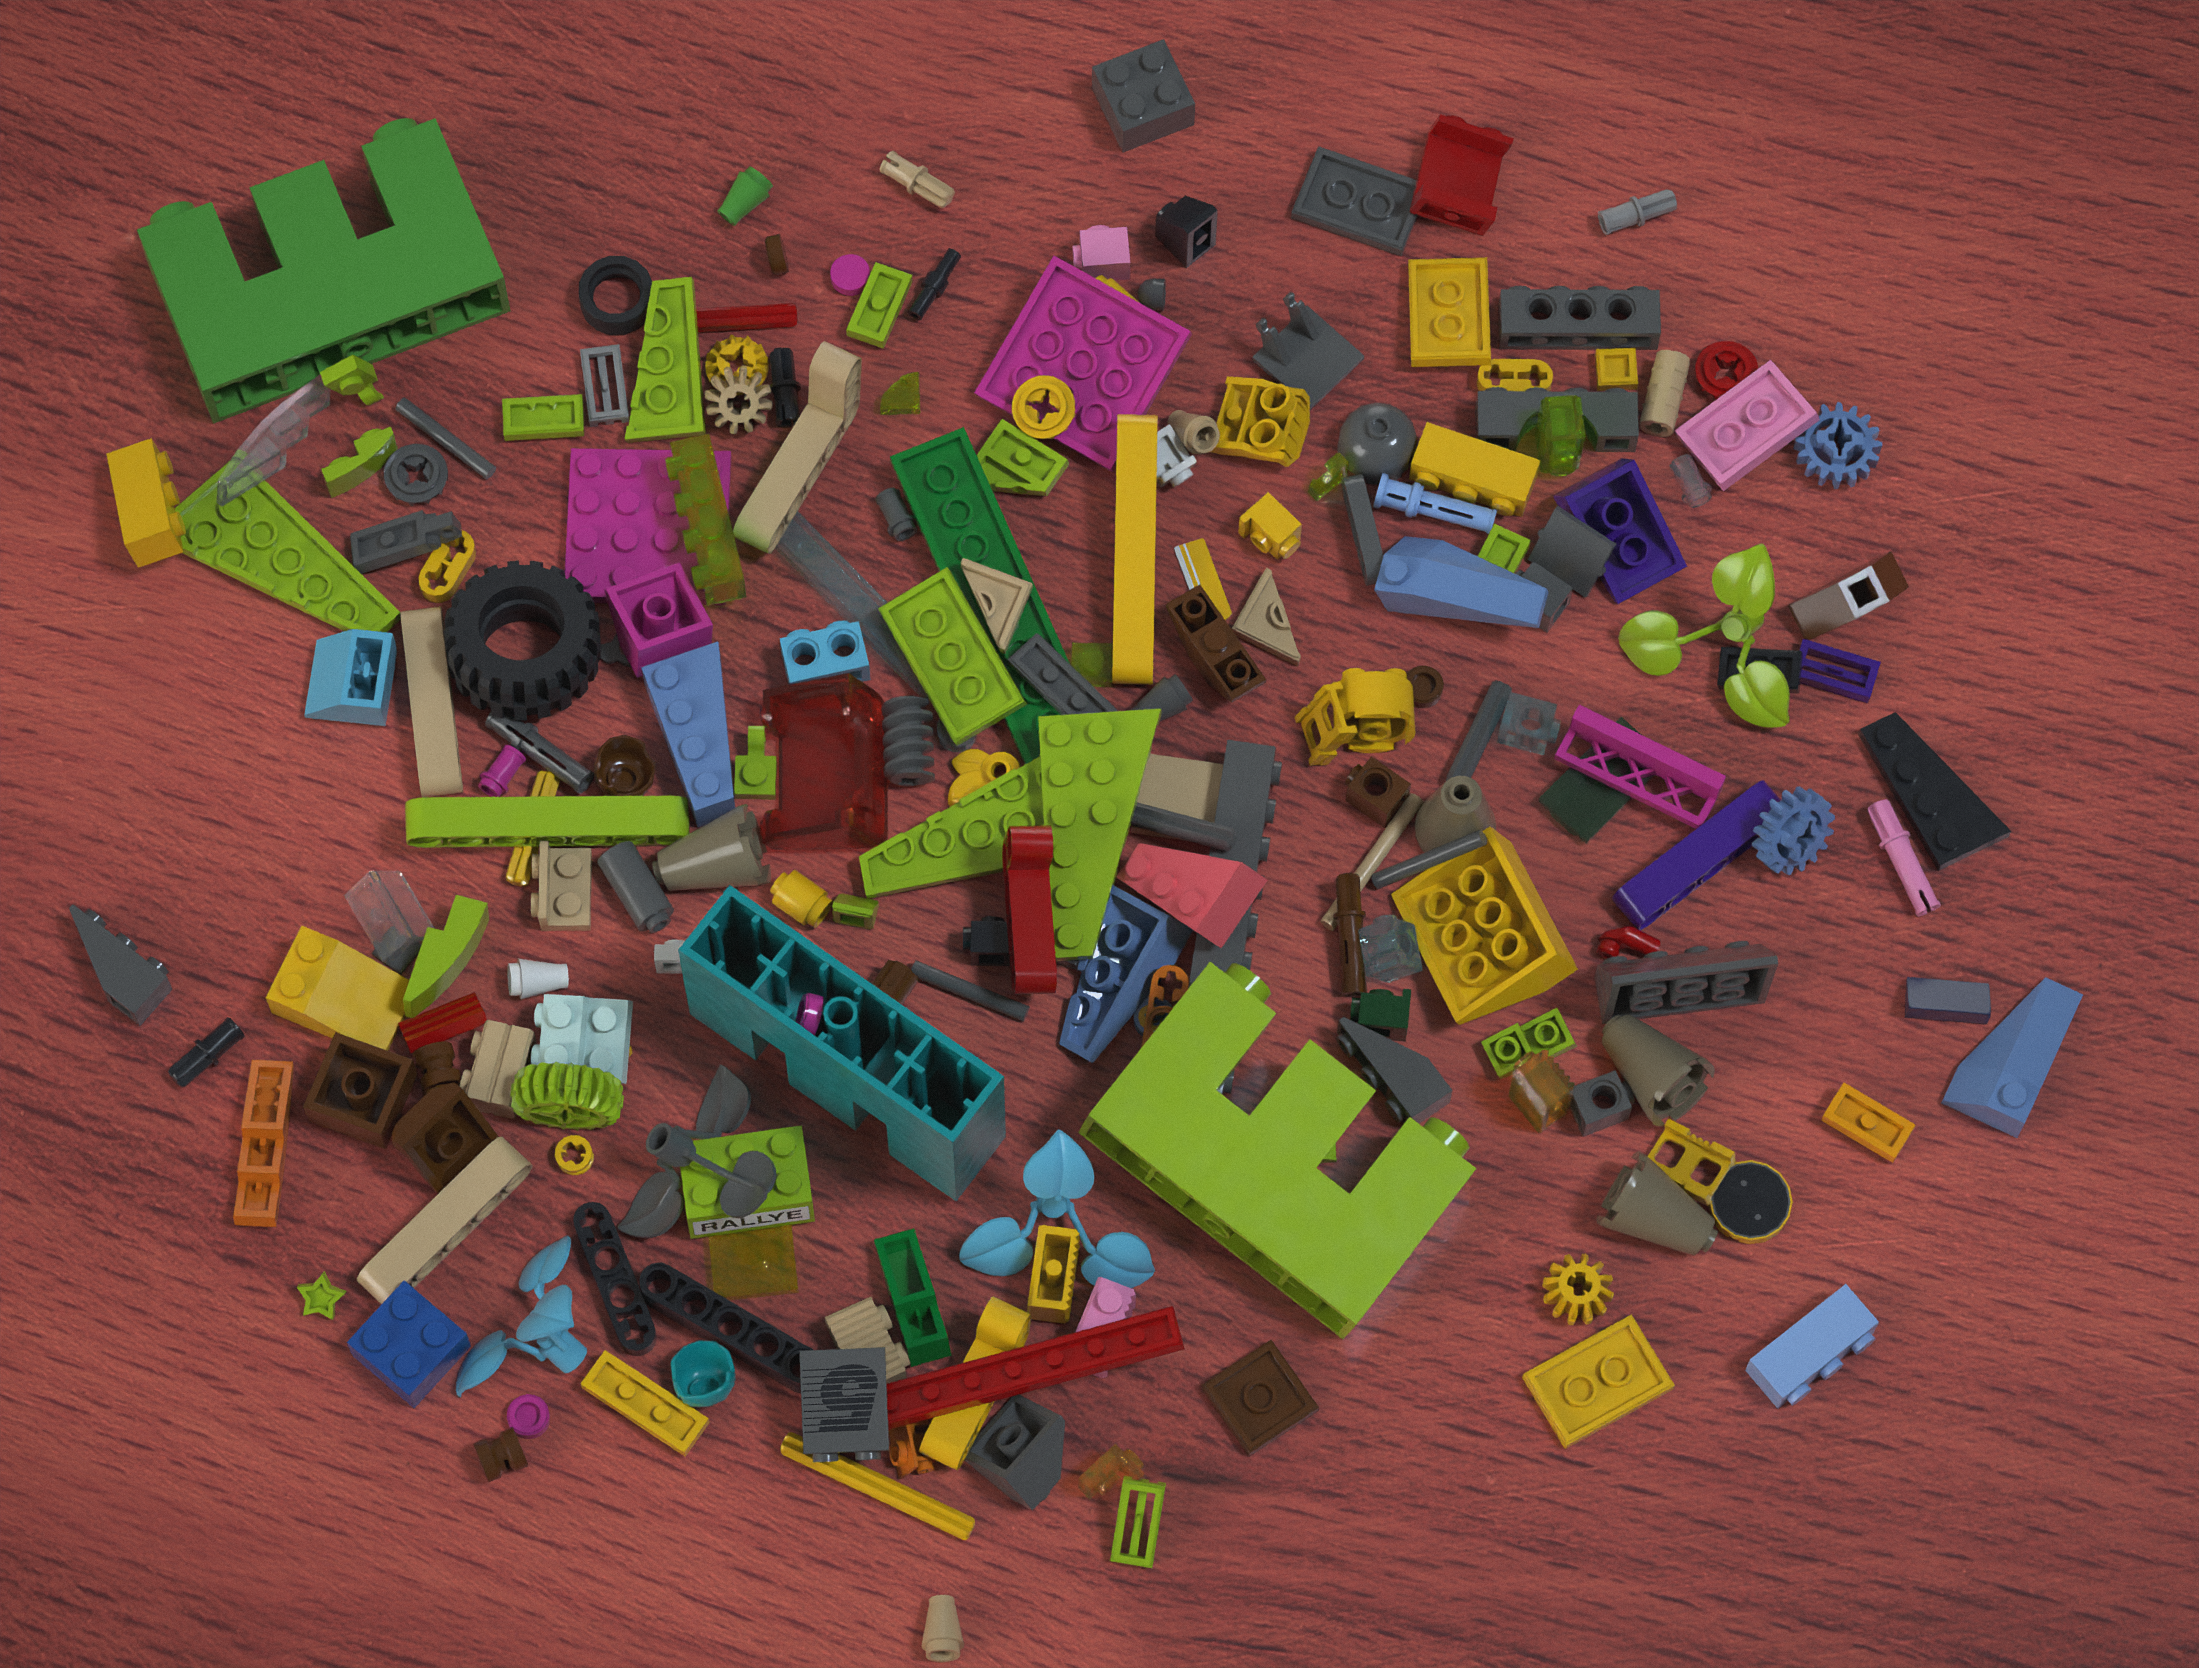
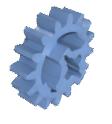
M1837 402L1834 411H1829L1825 404L1821 405L1819 410L1820 420L1800 434L1799 437L1795 438L1793 449L1800 451L1797 455L1796 463H1807L1804 475L1809 477L1814 473L1818 474V485L1820 486L1829 479L1832 480L1834 489L1839 488L1842 480H1846L1850 487H1854L1857 475L1866 480L1869 477L1870 468H1876L1879 456L1876 454L1880 453L1882 442L1875 439H1877L1880 430L1878 427L1868 428L1871 419L1869 414L1861 418L1856 416L1857 406H1853L1849 412H1845L1841 402ZM1830 425L1826 430H1819L1825 426ZM1835 436H1837V443H1839V447L1841 449L1840 456L1838 455V448H1836V443L1834 442ZM1850 461H1857L1854 464L1846 466Z
M1800 786L1796 787L1793 794L1784 790L1780 802L1771 799L1769 802L1772 809L1769 813H1760L1759 816L1764 821L1762 825L1756 826L1753 829V832L1760 836L1752 842V846L1758 850L1756 854L1757 859L1776 873L1782 871L1787 875H1791L1794 867L1801 872L1804 871L1805 861L1810 859L1815 863L1818 860L1817 850H1826L1828 847L1824 839L1834 832L1833 829L1827 826L1835 819V815L1829 812L1832 805L1809 788L1806 791Z

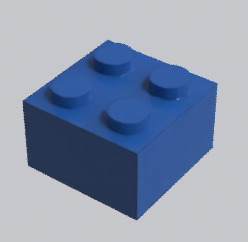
M405 1280L347 1341L352 1356L414 1409L471 1347L467 1333Z

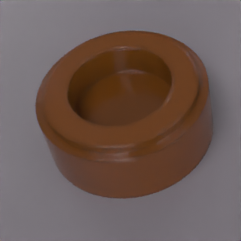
M781 234L767 236L765 245L772 273L775 275L788 273L789 266Z
M1417 666L1408 671L1407 679L1413 686L1414 707L1429 708L1437 704L1442 697L1444 688L1443 678L1440 673L1429 666Z

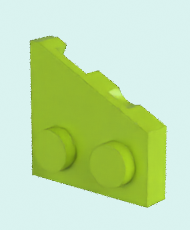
M1001 419L977 454L991 489L996 492L1048 496L1069 465L1068 459L1004 419Z

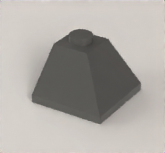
M1021 1395L1012 1396L978 1434L965 1461L1010 1499L1034 1510L1040 1502L1047 1498L1050 1490L1061 1479L1065 1420L1061 1415Z

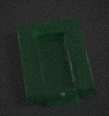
M1622 717L1616 721V723L1639 733ZM1591 746L1580 759L1595 756L1593 747ZM1600 748L1602 753L1608 752ZM1620 757L1605 761L1609 773L1616 777L1632 773L1628 761ZM1598 763L1592 764V765H1594V766L1600 768ZM1637 766L1638 771L1645 770ZM1570 767L1539 798L1538 802L1549 810L1551 816L1568 832L1578 836L1587 844L1632 797ZM1655 775L1642 778L1643 785L1645 786ZM1635 781L1629 782V783H1631V784L1637 786L1636 783H1635Z

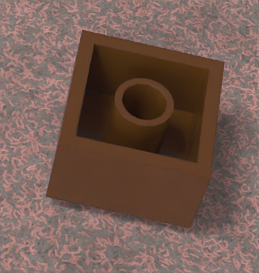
M335 1032L303 1106L308 1121L386 1149L393 1129L399 1120L418 1075L414 1062L410 1058Z

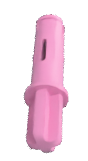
M1885 799L1873 803L1868 807L1867 812L1882 841L1879 846L1881 849H1886L1915 909L1916 916L1920 917L1927 914V908L1920 895H1923L1931 912L1938 909L1941 904L1937 900L1908 839L1910 837L1909 831L1903 830L1890 801Z

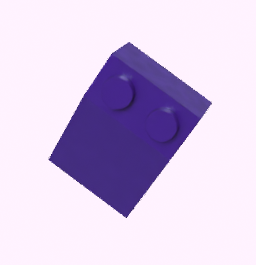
M1621 458L1553 495L1557 506L1616 543L1604 566L1606 572L1599 576L1616 604L1629 599L1687 567L1634 459Z

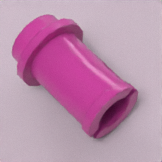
M505 745L489 770L480 774L479 788L490 797H500L501 794H507L509 790L507 785L519 767L526 761V757L516 748Z

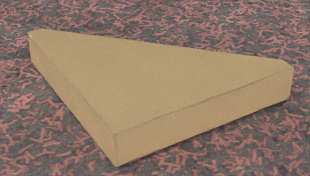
M962 558L961 569L999 652L1006 654L1032 591L1033 584Z
M1266 568L1234 623L1232 631L1237 637L1298 666L1301 655L1296 647L1284 605L1279 597L1272 576V570Z

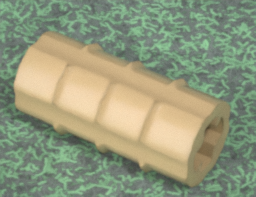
M1660 350L1656 353L1654 366L1651 369L1652 374L1649 386H1647L1645 403L1642 404L1643 411L1639 423L1640 429L1650 435L1660 437L1673 435L1676 419L1679 418L1678 411L1683 400V390L1685 383H1687L1686 378L1690 366V358L1685 354L1671 350Z

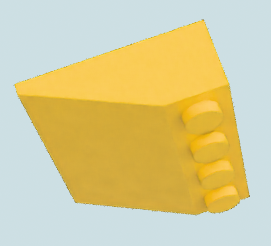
M1490 826L1483 830L1487 839V845L1425 870L1391 894L1455 1022L1459 1025L1544 993L1578 970L1513 844Z

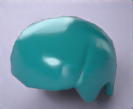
M698 1340L685 1345L671 1360L674 1391L677 1397L682 1399L683 1403L692 1407H711L724 1401L735 1385L736 1374L731 1354L728 1349L716 1341Z

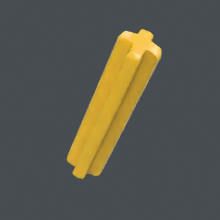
M539 771L536 775L530 797L556 796L560 779L552 772ZM514 847L505 876L506 881L515 886L526 887L532 874V854H538L540 847Z

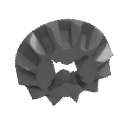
M410 444L399 448L389 457L384 468V481L387 489L396 500L400 499L411 506L420 502L429 504L430 500L437 494L442 495L443 487L446 481H448V468L444 457L433 447L424 444ZM425 467L423 475L427 483L420 480L409 483L410 477L406 469L418 472L421 468Z

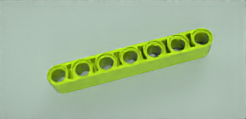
M682 796L422 797L405 802L406 843L413 847H540V841H548L549 846H615L625 841H632L634 846L670 845L690 834L688 799Z

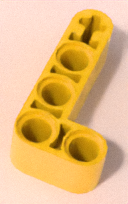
M994 1296L991 1297L979 1320L976 1338L963 1363L1023 1347L1030 1331L1031 1314ZM995 1401L934 1417L921 1442L919 1453L958 1471Z

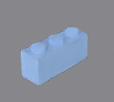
M1845 1284L1752 1357L1745 1371L1777 1409L1787 1401L1793 1406L1812 1390L1808 1386L1819 1376L1826 1380L1835 1374L1844 1365L1841 1359L1849 1352L1853 1351L1858 1355L1869 1347L1876 1339L1872 1334L1875 1332L1879 1321L1848 1285Z

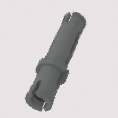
M491 712L489 713L485 721L486 727L498 733L511 743L512 747L521 753H525L547 771L552 772L560 780L571 786L577 793H583L591 785L594 779V772L586 769L562 749L541 736L535 725L515 720L514 716L505 713L504 718L493 716ZM517 730L523 736L532 741L534 745L531 746L525 740L516 735L513 731ZM546 753L550 754L559 762L564 764L566 766V769H563L554 761L549 759L546 756Z

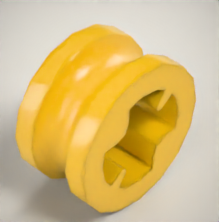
M579 1135L564 1137L555 1149V1158L558 1166L564 1173L569 1175H581L587 1172L594 1162V1154L590 1143ZM572 1146L577 1151L582 1149L586 1151V1154H581L583 1161L576 1165L572 1160L567 1162L563 1160V1157H568L566 1150Z

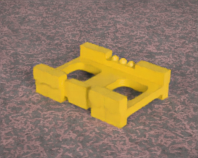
M1341 681L1323 685L1307 707H1303L1294 717L1296 723H1301L1311 753V757L1308 759L1310 766L1328 765L1338 755L1336 750L1342 744L1349 743L1358 733L1355 725L1347 726L1337 695L1343 689ZM1330 703L1333 706L1337 719L1336 726L1333 729L1327 714V707ZM1314 721H1316L1321 741L1317 746L1311 731V725Z
M1668 1118L1664 1124L1665 1130L1648 1157L1684 1189L1691 1198L1708 1206L1713 1194L1730 1167L1734 1166L1736 1162L1735 1152L1714 1141L1711 1145L1707 1140L1703 1142V1139L1701 1137L1697 1138L1695 1134L1690 1136L1689 1128ZM1667 1141H1671L1685 1149L1681 1159L1673 1168H1669L1655 1160L1661 1147ZM1704 1159L1721 1167L1719 1174L1710 1186H1704L1691 1179L1695 1168Z

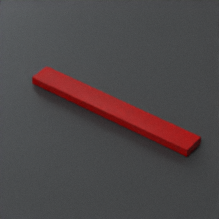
M1174 1307L1163 1308L887 1383L888 1430L1185 1350Z

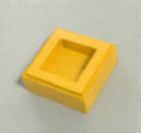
M1596 349L1597 391H1606L1611 388L1637 390L1636 349Z

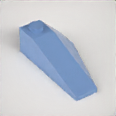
M1408 536L1403 537L1384 554L1374 589L1388 612L1539 628L1548 596L1547 588L1448 542Z
M1113 885L1094 958L1079 960L1077 970L1081 971L1078 988L1077 992L1070 997L1059 1044L1093 1063L1149 996L1154 973L1162 966L1175 964L1193 929Z
M2045 977L1960 1063L1941 1104L2018 1138L2083 994Z

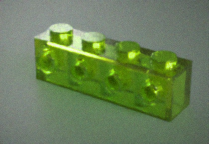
M705 434L670 442L672 457L665 458L670 482L677 480L680 493L673 494L678 518L686 516L689 528L682 530L687 554L694 553L697 566L691 567L695 590L703 589L707 606L745 598L744 576L710 435Z

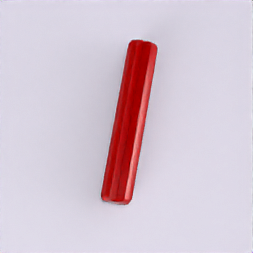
M794 303L696 308L698 332L794 327L798 321L797 307Z

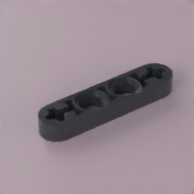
M584 1203L578 1207L574 1214V1228L619 1343L623 1350L630 1355H645L656 1344V1330L611 1215L607 1208L600 1203ZM594 1214L596 1219H604L599 1222L603 1240L595 1242L591 1228L589 1226L582 1228L587 1223V1215ZM610 1235L613 1237L612 1239H606ZM604 1250H613L620 1257L617 1266L611 1270H602L596 1265V1257ZM621 1287L629 1288L635 1295L631 1305L624 1308L616 1307L610 1301L613 1291ZM639 1310L642 1311V1314H636V1313H637ZM634 1315L640 1331H649L644 1334V1342L642 1344H637L634 1339L626 1340V1338L631 1336V1329L627 1321L628 1317Z

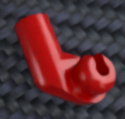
M1626 926L1605 931L1598 939L1600 944L1597 947V952L1605 959L1617 957L1619 950L1631 948L1646 955L1658 951L1661 941L1635 927Z

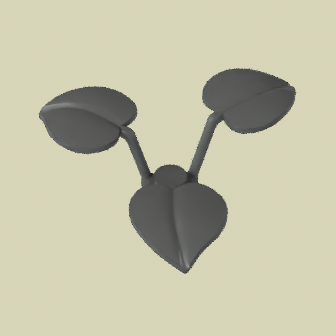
M719 1065L700 1108L696 1131L685 1130L678 1125L673 1128L666 1123H660L648 1134L646 1149L649 1153L659 1158L657 1165L666 1172L655 1173L643 1184L627 1216L617 1226L622 1232L638 1238H653L664 1234L676 1223L684 1208V1197L677 1191L681 1187L682 1181L673 1167H685L692 1161L728 1179L720 1195L721 1208L725 1214L733 1218H744L758 1209L766 1200L767 1194L772 1190L776 1180V1168L770 1157L759 1151L745 1152L737 1160L732 1173L696 1154V1147L691 1139L721 1137L722 1132L732 1133L745 1119L751 1104L750 1090L727 1067Z

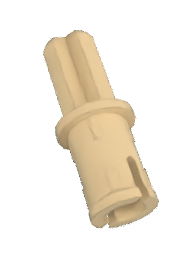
M891 151L886 155L891 160L890 163L886 160L882 161L880 172L907 187L906 190L909 194L917 193L940 208H945L952 202L955 193L954 189L930 175L928 168L925 166L917 167L899 156L895 151Z

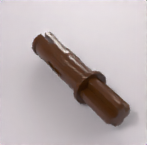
M1343 873L1339 874L1336 878L1337 912L1333 914L1334 919L1338 920L1341 995L1357 997L1361 996V992L1367 993L1363 940V918H1366V912L1361 909L1359 875Z

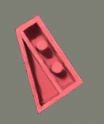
M1142 843L1137 845L1116 876L1219 948L1223 947L1268 881L1243 862Z

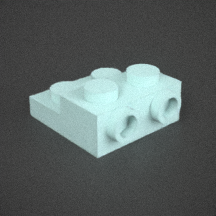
M544 994L543 1003L536 1005L534 1013L535 1026L541 1028L540 1044H534L532 1048L531 1064L559 1062L563 1064L587 1065L589 1068H600L603 1072H610L621 1081V1084H627L633 1001Z

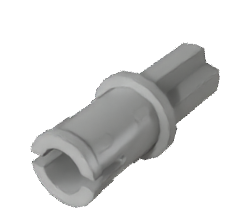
M1668 189L1637 199L1635 196L1630 197L1629 202L1598 211L1600 227L1605 235H1609L1636 224L1639 227L1644 226L1645 220L1676 210V197L1673 191Z

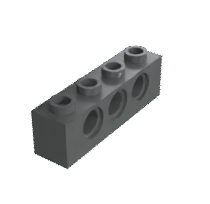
M1513 286L1509 289H1501L1498 303L1499 349L1596 350L1635 348L1636 350H1657L1661 336L1660 290H1649L1644 286H1633L1627 290H1610L1605 286H1593L1587 290H1570L1565 286H1553L1547 290L1530 289L1526 286ZM1534 312H1542L1546 314L1548 318L1545 320H1537L1533 318L1530 314ZM1574 312L1584 313L1588 318L1585 320H1576L1570 314ZM1620 312L1626 315L1627 319L1616 320L1610 314Z

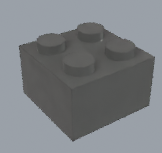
M1164 39L1092 66V90L1123 153L1194 125L1195 102Z

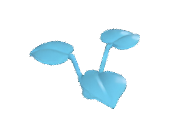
M1059 1129L1041 1149L1032 1155L1024 1167L1023 1181L1025 1187L1036 1196V1201L1030 1204L1031 1212L1026 1226L1020 1231L1018 1223L1012 1218L999 1217L991 1219L980 1225L970 1234L959 1252V1260L963 1265L992 1276L1016 1274L1023 1270L1032 1259L1033 1246L1026 1237L1032 1233L1038 1213L1042 1212L1047 1217L1058 1218L1066 1212L1074 1228L1080 1233V1240L1085 1250L1090 1253L1081 1263V1272L1090 1284L1095 1286L1097 1278L1103 1277L1123 1286L1134 1288L1151 1278L1155 1272L1147 1245L1131 1233H1110L1102 1237L1096 1247L1091 1244L1075 1212L1074 1203L1070 1199L1081 1198L1090 1191L1094 1184V1170L1083 1149L1071 1137Z
M568 1235L539 1251L523 1269L519 1279V1288L523 1292H529L534 1289L539 1301L534 1310L519 1325L516 1332L518 1340L514 1338L506 1339V1334L502 1330H498L484 1337L469 1351L459 1369L456 1381V1393L460 1398L465 1390L471 1389L488 1379L502 1364L507 1350L510 1348H517L534 1355L541 1362L548 1358L565 1374L576 1369L584 1360L587 1348L568 1332L569 1328L574 1327L571 1312V1289L567 1285H560L546 1294L544 1293L545 1283L554 1280L559 1275L568 1259L571 1247V1238ZM537 1339V1344L540 1347L535 1348L523 1342Z

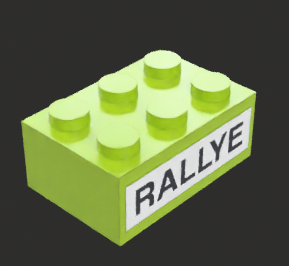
M802 1125L693 1141L696 1147V1154L732 1173L737 1160L743 1153L749 1151L762 1152L773 1161L776 1168V1180L772 1190L767 1194L766 1200L758 1209L744 1218H733L724 1213L720 1204L721 1191L728 1182V1179L694 1161L685 1167L680 1166L690 1239L815 1222Z

